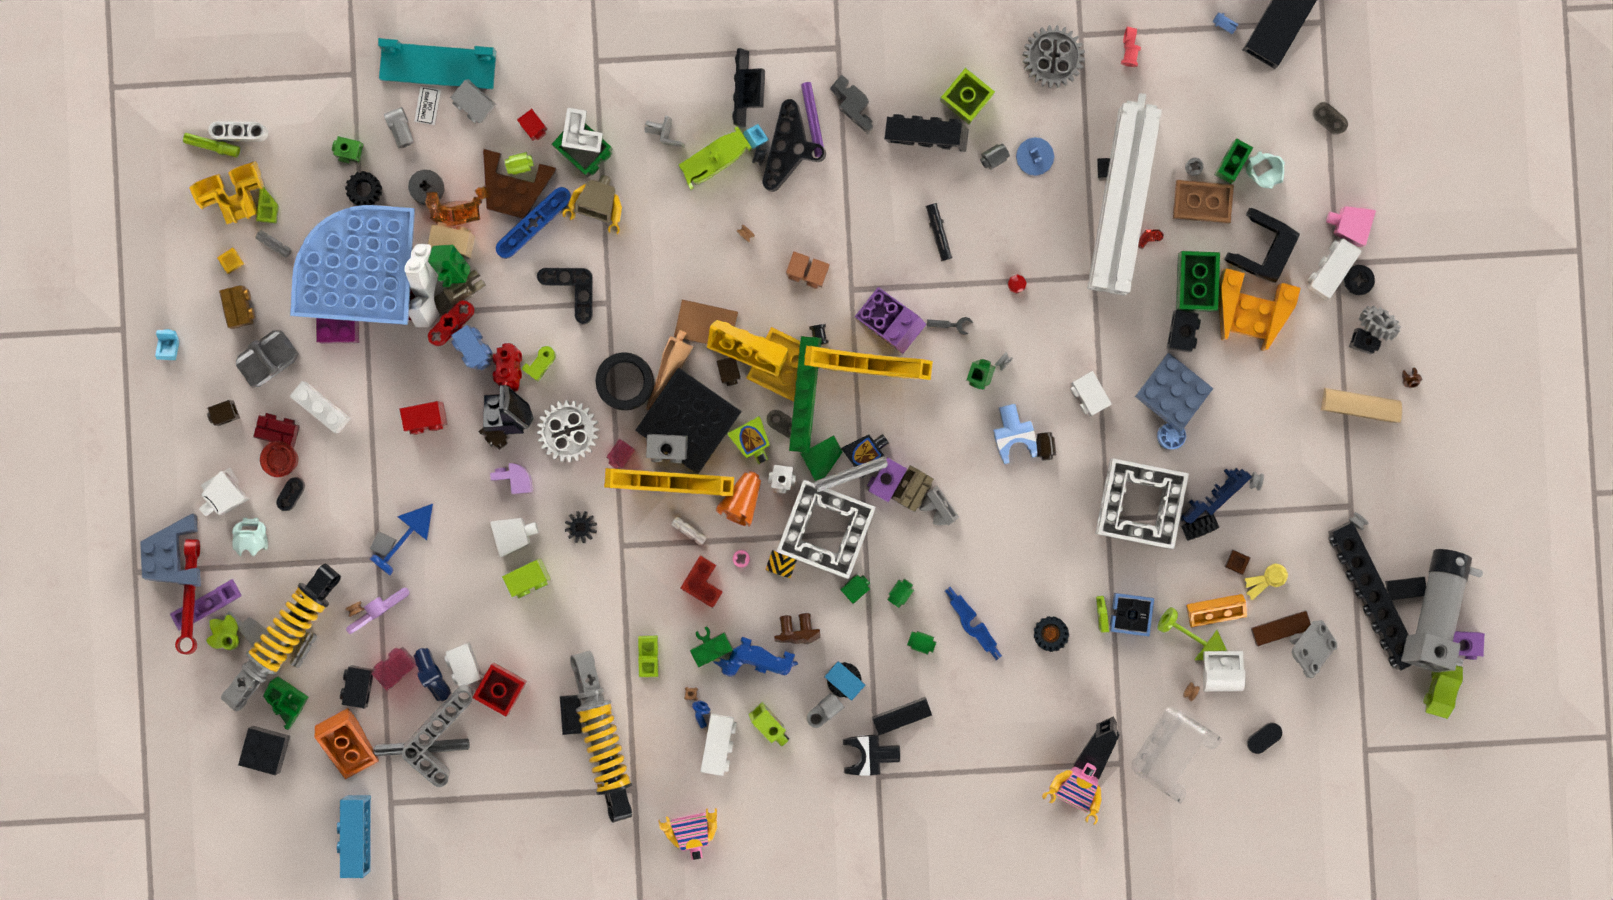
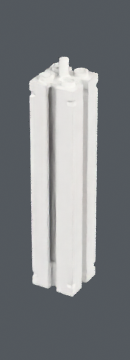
M1139 93L1137 102L1127 101L1118 109V118L1115 126L1087 287L1089 290L1110 292L1123 296L1130 293L1158 135L1159 119L1162 109H1157L1156 105L1146 104L1145 106L1146 94Z

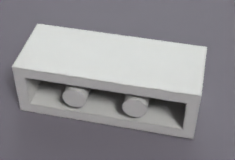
M1343 238L1338 240V242L1335 240L1329 248L1330 254L1328 257L1324 256L1318 264L1319 270L1317 273L1313 272L1308 279L1309 285L1307 288L1324 300L1331 298L1362 252Z
M301 381L290 395L293 400L334 433H340L351 419L307 382Z
M711 713L701 772L720 776L724 775V771L728 772L730 760H727L728 752L732 753L734 742L730 741L731 733L735 734L737 722H733L734 717Z

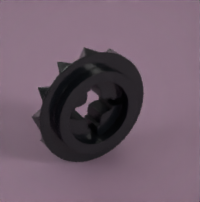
M1365 265L1352 266L1344 277L1345 287L1349 293L1355 295L1367 294L1375 284V276L1372 270ZM1360 273L1361 279L1367 282H1362L1358 286L1357 282L1352 279L1357 278Z

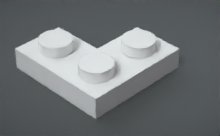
M567 108L562 147L600 153L603 133L584 130L587 111Z

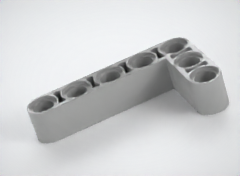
M468 685L459 686L403 746V759L436 787H443L447 784L449 769L427 749L471 704L473 690ZM467 693L469 698L462 699L459 697V694ZM452 706L456 711L449 713L446 711V708ZM439 720L443 725L439 727L434 726L433 721ZM426 734L429 736V739L422 740L419 736ZM413 748L416 750V753L409 754L406 750ZM427 760L431 765L426 767L421 762ZM437 773H442L445 775V777L443 779H438L435 775Z

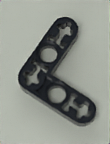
M542 268L538 271L537 280L542 285L575 286V319L580 324H588L592 320L593 274L588 269ZM554 271H557V283H554V278L547 279V282H544V279L541 278V275H544L545 272L548 275H554ZM562 272H568L570 274V280L568 282H562L560 280V274ZM573 272H576V276H582L583 272H586L589 279H586L584 283L582 279H576V283H573ZM582 291L589 293V299L585 302L580 301L578 297ZM578 304H589V308L585 307V312L589 314L585 321L578 317L582 313V307L578 308Z

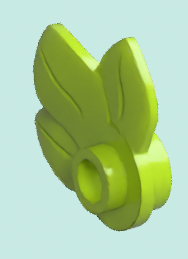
M227 615L224 621L221 619L209 620L213 635L209 636L206 642L215 649L223 647L226 650H233L238 647V625L231 615Z

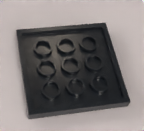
M678 368L635 431L646 439L648 434L688 436L687 459L682 460V464L696 474H699L742 411L687 372ZM664 444L662 450L670 454L672 447L669 444Z

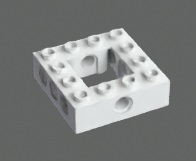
M1114 458L1110 459L1095 534L1174 549L1189 473ZM1126 482L1162 488L1155 526L1119 519L1120 511L1123 510L1121 507L1123 495L1127 490L1125 488Z
M803 480L776 552L849 579L876 507L830 489L818 492L814 483ZM814 505L850 517L838 553L802 541Z

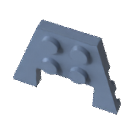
M195 514L186 516L140 542L143 579L165 583L172 582L181 585L187 584L196 587L201 586L200 569L192 568L181 571L179 536L198 532L197 516Z

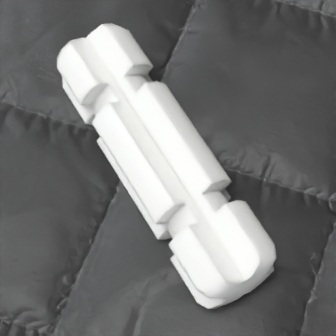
M676 517L672 522L673 527L679 528L680 532L691 540L694 539L698 545H703L706 540L703 534H699L689 524L683 523V520L679 517Z

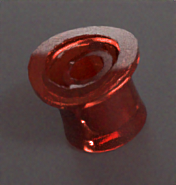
M283 441L269 443L260 454L262 469L273 477L289 475L298 465L299 458L297 452L291 445Z

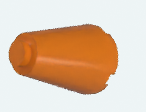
M752 471L744 473L734 485L733 496H725L716 507V511L720 515L724 512L727 515L726 519L742 526L747 524L750 527L761 485L759 475Z

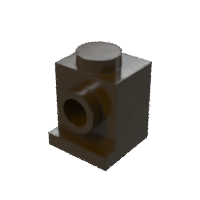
M482 428L478 431L481 435L486 434L485 440L491 447L494 445L499 450L508 444L507 440L510 438L507 434H504V430L484 431Z

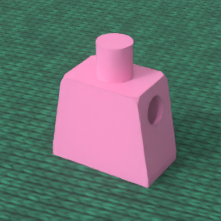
M1343 207L1339 214L1329 212L1326 223L1336 225L1334 235L1358 247L1366 246L1376 210Z

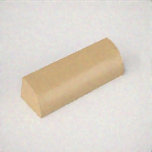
M1324 388L1321 404L1322 411L1401 423L1402 402L1400 400Z

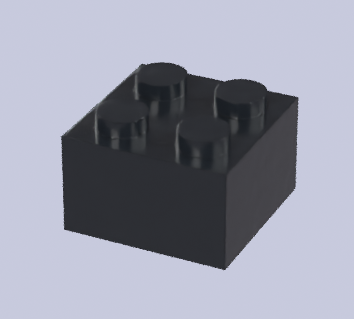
M257 726L249 727L238 766L271 775L279 774L284 762L290 735Z

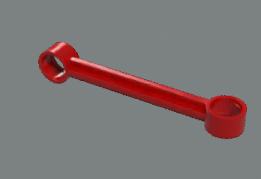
M199 539L185 540V570L197 568V559L200 556ZM187 584L184 585L181 636L175 642L176 650L184 655H190L197 649V641L193 637L196 586ZM184 638H190L192 641V648L187 652L182 651L180 648V643Z

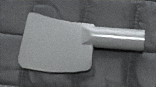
M230 611L224 616L231 615L236 620L238 630L246 637L252 647H254L256 642H262L260 639L262 634L269 635L261 624L250 617L242 622Z

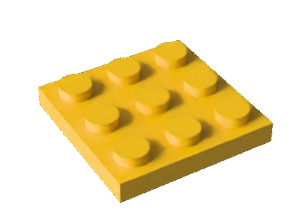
M771 327L765 339L788 348L787 357L777 377L752 366L746 379L794 402L800 341Z

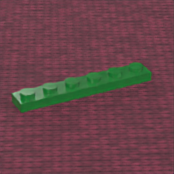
M801 336L789 451L810 453L818 367L806 366L804 362L806 346L821 348L822 338Z

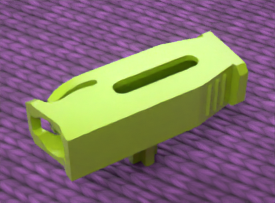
M738 126L734 128L735 132L719 137L678 165L685 175L690 190L694 189L692 181H694L695 185L707 181L736 162L746 150L749 152L752 150V147Z

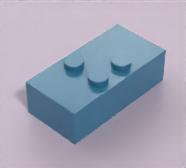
M347 795L340 800V822L337 823V834H340V842H337V853H340V878H364L370 873L371 795Z

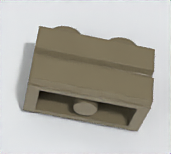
M910 465L891 499L915 512L921 506L926 492L930 490L934 478Z

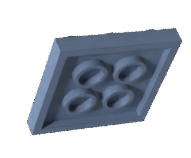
M1168 353L1135 397L1180 433L1214 388Z

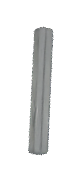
M881 457L817 480L814 485L816 490L820 492L886 468L888 463L885 457Z

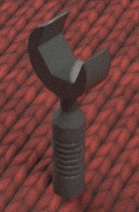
M962 317L957 323L927 319V327H956L959 333L966 335L969 333L962 331V324L965 321L971 323L973 321L968 317Z

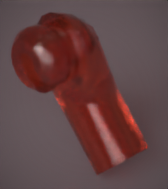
M1159 229L1145 230L1139 238L1138 247L1143 249L1148 242L1161 241L1164 238L1163 232Z

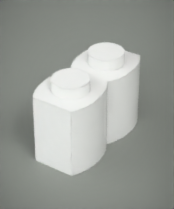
M416 244L411 251V258L405 265V273L411 288L424 289L430 282V274L434 269L428 262L432 250L428 244Z

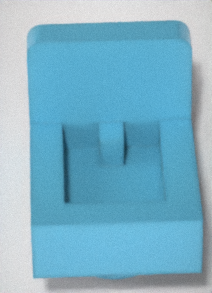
M170 329L157 330L156 359L176 360L180 341L176 331Z

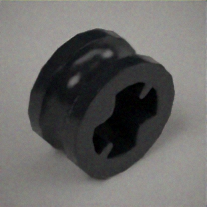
M757 147L752 163L758 162L759 166H761L767 150H761L760 147Z

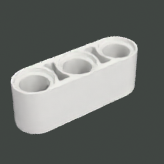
M217 121L213 122L208 129L211 137L224 142H262L268 137L267 128L259 122ZM222 127L223 133L220 136H216V130ZM241 127V135L235 136V130ZM260 127L262 130L261 134L254 136V130Z

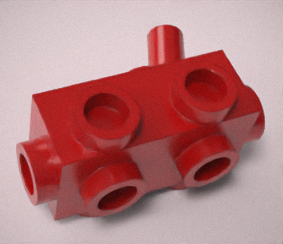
M504 343L502 347L497 348V352L493 354L496 371L492 373L493 381L499 387L500 385H507L514 392L519 390L520 379L522 378L520 369L522 353L515 345Z

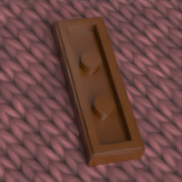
M1305 610L1251 627L1256 646H1261L1305 632L1311 623Z

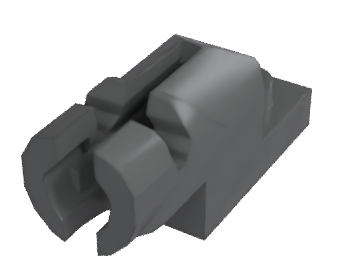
M841 75L830 88L840 101L843 100L839 110L868 134L873 129L871 124L873 121L867 115H861L862 111L869 104L868 98L855 85L846 88L849 80Z

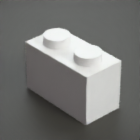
M1093 371L1071 383L1072 387L1070 389L1075 398L1079 397L1082 404H1080V407L1085 415L1089 414V416H1092L1112 405Z
M470 642L445 652L447 655L444 656L445 662L448 667L451 666L454 674H451L455 685H468L483 679Z

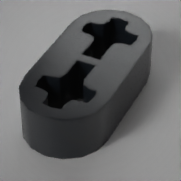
M291 478L285 484L276 501V505L280 510L290 511L295 507L305 489V483L301 478ZM298 481V486L300 487V489H295L294 492L291 493L293 489V486L291 485L292 482L296 483ZM290 495L291 497L288 500L290 506L283 507L282 499H287Z

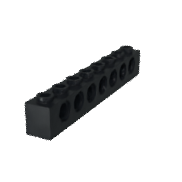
M1347 522L1329 531L1330 537H1328V540L1333 548L1336 547L1339 553L1337 558L1347 569L1345 574L1348 580L1353 582L1355 586V595L1364 604L1362 606L1366 616H1370L1373 622L1371 623L1373 631L1376 634L1378 633L1381 638L1379 643L1384 651L1387 650L1390 656L1388 661L1391 667L1402 671L1412 666L1401 661L1406 638L1409 634L1354 523ZM1346 540L1351 542L1349 550H1345L1343 547V543ZM1355 557L1360 561L1359 566L1356 568L1352 565V560ZM1364 574L1368 577V582L1365 585L1360 581L1361 576ZM1374 591L1377 598L1374 602H1371L1369 595ZM1380 609L1385 611L1383 619L1378 618V611ZM1389 626H1392L1394 629V632L1391 636H1387L1386 630ZM1400 643L1402 651L1397 654L1395 646Z

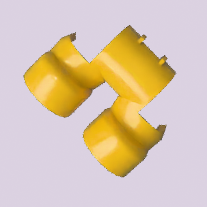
M254 161L228 172L233 185H235L236 194L227 195L220 174L199 180L189 187L196 204L202 210L218 202L226 224H230L233 222L238 223L239 219L245 217L250 219L251 216L257 214V208L250 191L257 188L262 189L264 183L258 164Z

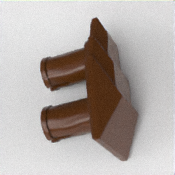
M802 613L798 615L800 631L793 632L792 617L784 615L779 617L781 633L780 635H775L774 640L779 643H803L808 645L821 638L820 629H812L811 614Z

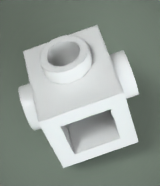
M774 465L773 472H769L768 484H771V488H775V492L786 493V490H790L791 486L795 487L796 475H792L793 467ZM780 476H784L786 478L784 483H780L778 481V478Z

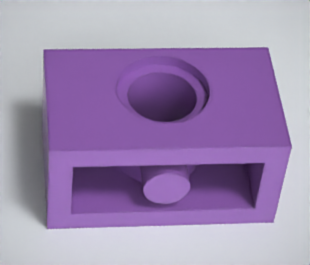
M886 458L887 467L880 469L876 477L872 476L867 486L870 487L869 492L889 502L907 468ZM884 473L891 476V482L887 485L883 484L880 480Z
M1455 631L1453 642L1459 644L1460 641L1464 640L1466 644L1463 650H1459V655H1463L1465 659L1477 660V656L1484 657L1485 633Z

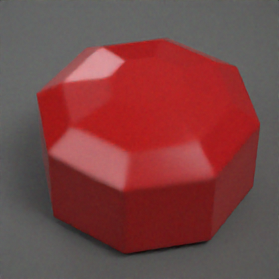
M1016 274L1009 278L1007 286L1010 292L1018 294L1025 290L1027 283L1023 276Z

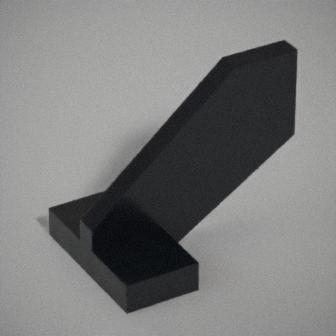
M1114 716L1096 724V731L1073 765L1083 770L1087 763L1092 764L1096 767L1093 776L1097 779H1100L1120 736Z

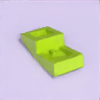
M658 635L638 636L639 677H658Z

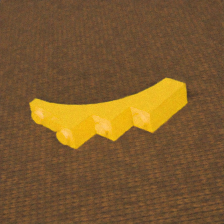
M806 346L804 362L806 366L831 371L919 380H931L933 361L925 359L863 354L814 346Z
M605 468L604 488L733 496L734 477Z

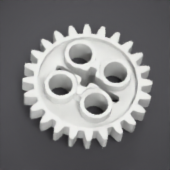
M565 400L564 406H562L561 402L558 401L557 408L550 405L552 411L544 410L547 416H540V419L544 422L543 424H537V426L542 428L541 431L537 432V434L542 435L538 441L545 443L542 445V449L548 447L547 455L552 452L554 453L553 459L560 456V461L563 462L565 457H567L568 462H571L572 457H574L576 461H579V455L585 458V451L592 452L589 447L590 445L596 446L593 439H599V437L594 435V432L600 431V429L594 428V425L598 421H592L595 414L588 415L590 408L582 410V403L576 407V401L569 405L568 400ZM572 414L579 416L577 424L573 425L570 423L569 418ZM554 420H559L561 427L555 431L552 429L551 424ZM584 425V428L570 432L571 436L563 434L555 438L552 437L555 433L565 431L566 426L568 428H575ZM578 432H583L585 435V440L582 443H578L575 439ZM560 438H564L567 441V445L563 449L557 446V441Z

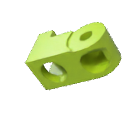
M549 346L541 347L538 351V357L531 366L525 363L522 370L536 381H539L556 358L555 351Z

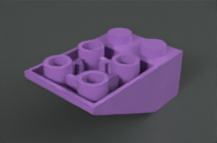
M879 287L855 315V318L902 354H904L927 325L920 316Z

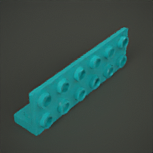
M378 38V47L381 49L379 79L381 81L460 87L468 79L479 89L494 88L497 54L494 47L474 46V49L402 44L395 39Z

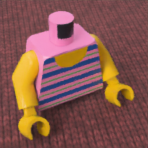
M1087 763L1083 770L1073 767L1071 770H1066L1056 775L1049 786V792H1044L1042 798L1045 799L1050 794L1051 800L1049 803H1053L1057 797L1086 813L1090 811L1085 821L1088 823L1089 816H1092L1095 819L1093 823L1095 825L1098 822L1096 813L1099 812L1102 801L1101 787L1098 785V779L1093 776L1096 767Z
M707 808L704 813L671 819V824L669 817H666L667 822L661 823L659 819V828L664 831L668 840L675 847L680 848L681 851L690 850L692 860L703 858L701 847L708 846L709 841L713 840L717 830V808H715L714 813H709Z

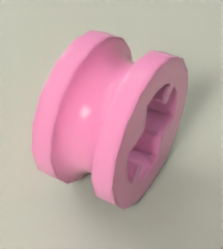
M739 550L734 553L733 562L737 567H745L749 564L750 557L746 551ZM740 553L741 555H746L744 564L736 562L738 559L737 555Z

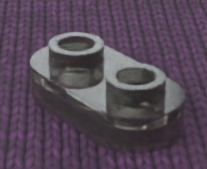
M1321 102L1314 107V119L1330 133L1339 135L1346 131L1348 127L1347 119L1329 103ZM1323 110L1325 112V116H1321L1319 114V111ZM1334 122L1339 123L1340 127L1338 129L1334 127Z
M780 410L770 411L766 418L767 424L790 439L789 427L792 426V418ZM774 416H778L780 418V421L778 423H774L772 421Z

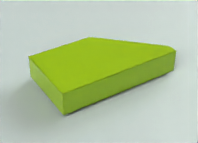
M265 187L260 188L256 221L277 224L278 203Z
M1097 596L1099 631L1102 633L1109 632L1104 596Z

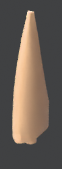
M679 330L677 337L670 336L662 354L657 379L646 407L647 410L652 407L676 370L682 368L693 348L692 345L683 342L686 335L684 331Z

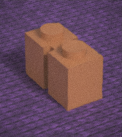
M793 251L786 271V275L789 276L788 279L798 283L800 280L806 281V285L817 289L818 286L822 287L830 264L813 258L806 277L804 274L810 257Z

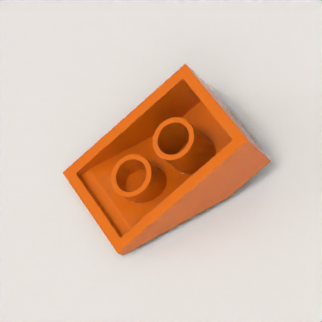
M349 708L315 725L314 738L345 779L379 762L362 727Z

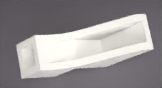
M435 270L430 274V282L426 288L417 289L410 286L415 298L411 300L409 305V317L416 327H430L440 316L434 301V292L438 278Z

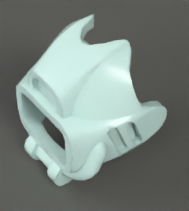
M1260 151L1256 156L1248 158L1249 163L1246 167V173L1259 186L1272 189L1274 185L1283 182L1285 162L1280 156H1274L1269 153L1262 154ZM1267 159L1272 168L1257 176L1253 166Z
M243 518V521L233 527L232 546L239 556H241L244 550H248L252 556H255L262 548L264 550L268 549L266 527L262 522H259L258 518ZM243 526L258 527L255 531L241 530Z

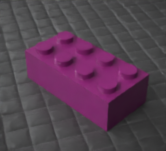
M316 318V342L321 344L359 343V321Z

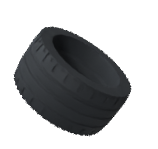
M621 352L609 356L601 363L596 373L595 383L600 398L607 405L618 410H632L640 407L649 399L654 387V377L650 366L645 360L635 354ZM624 362L638 367L644 380L643 388L639 395L630 400H619L613 397L606 385V378L610 369Z

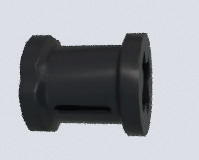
M826 324L810 326L809 330H812V336L822 338L821 345L829 343L825 334Z

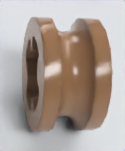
M742 224V228L736 232L749 243L750 238L755 237V235Z
M361 601L345 608L346 611H349V617L365 610L361 607Z
M1190 682L1183 693V697H1188L1189 701L1192 702L1197 696L1200 687H1195L1194 683Z

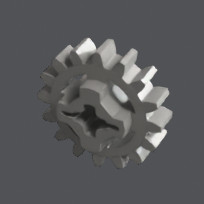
M1367 306L1360 314L1361 326H1365V330L1370 331L1371 335L1378 337V339L1383 337L1385 341L1388 339L1393 340L1401 328L1398 325L1399 321L1394 319L1395 316L1389 315V311L1381 307L1377 309L1375 306Z

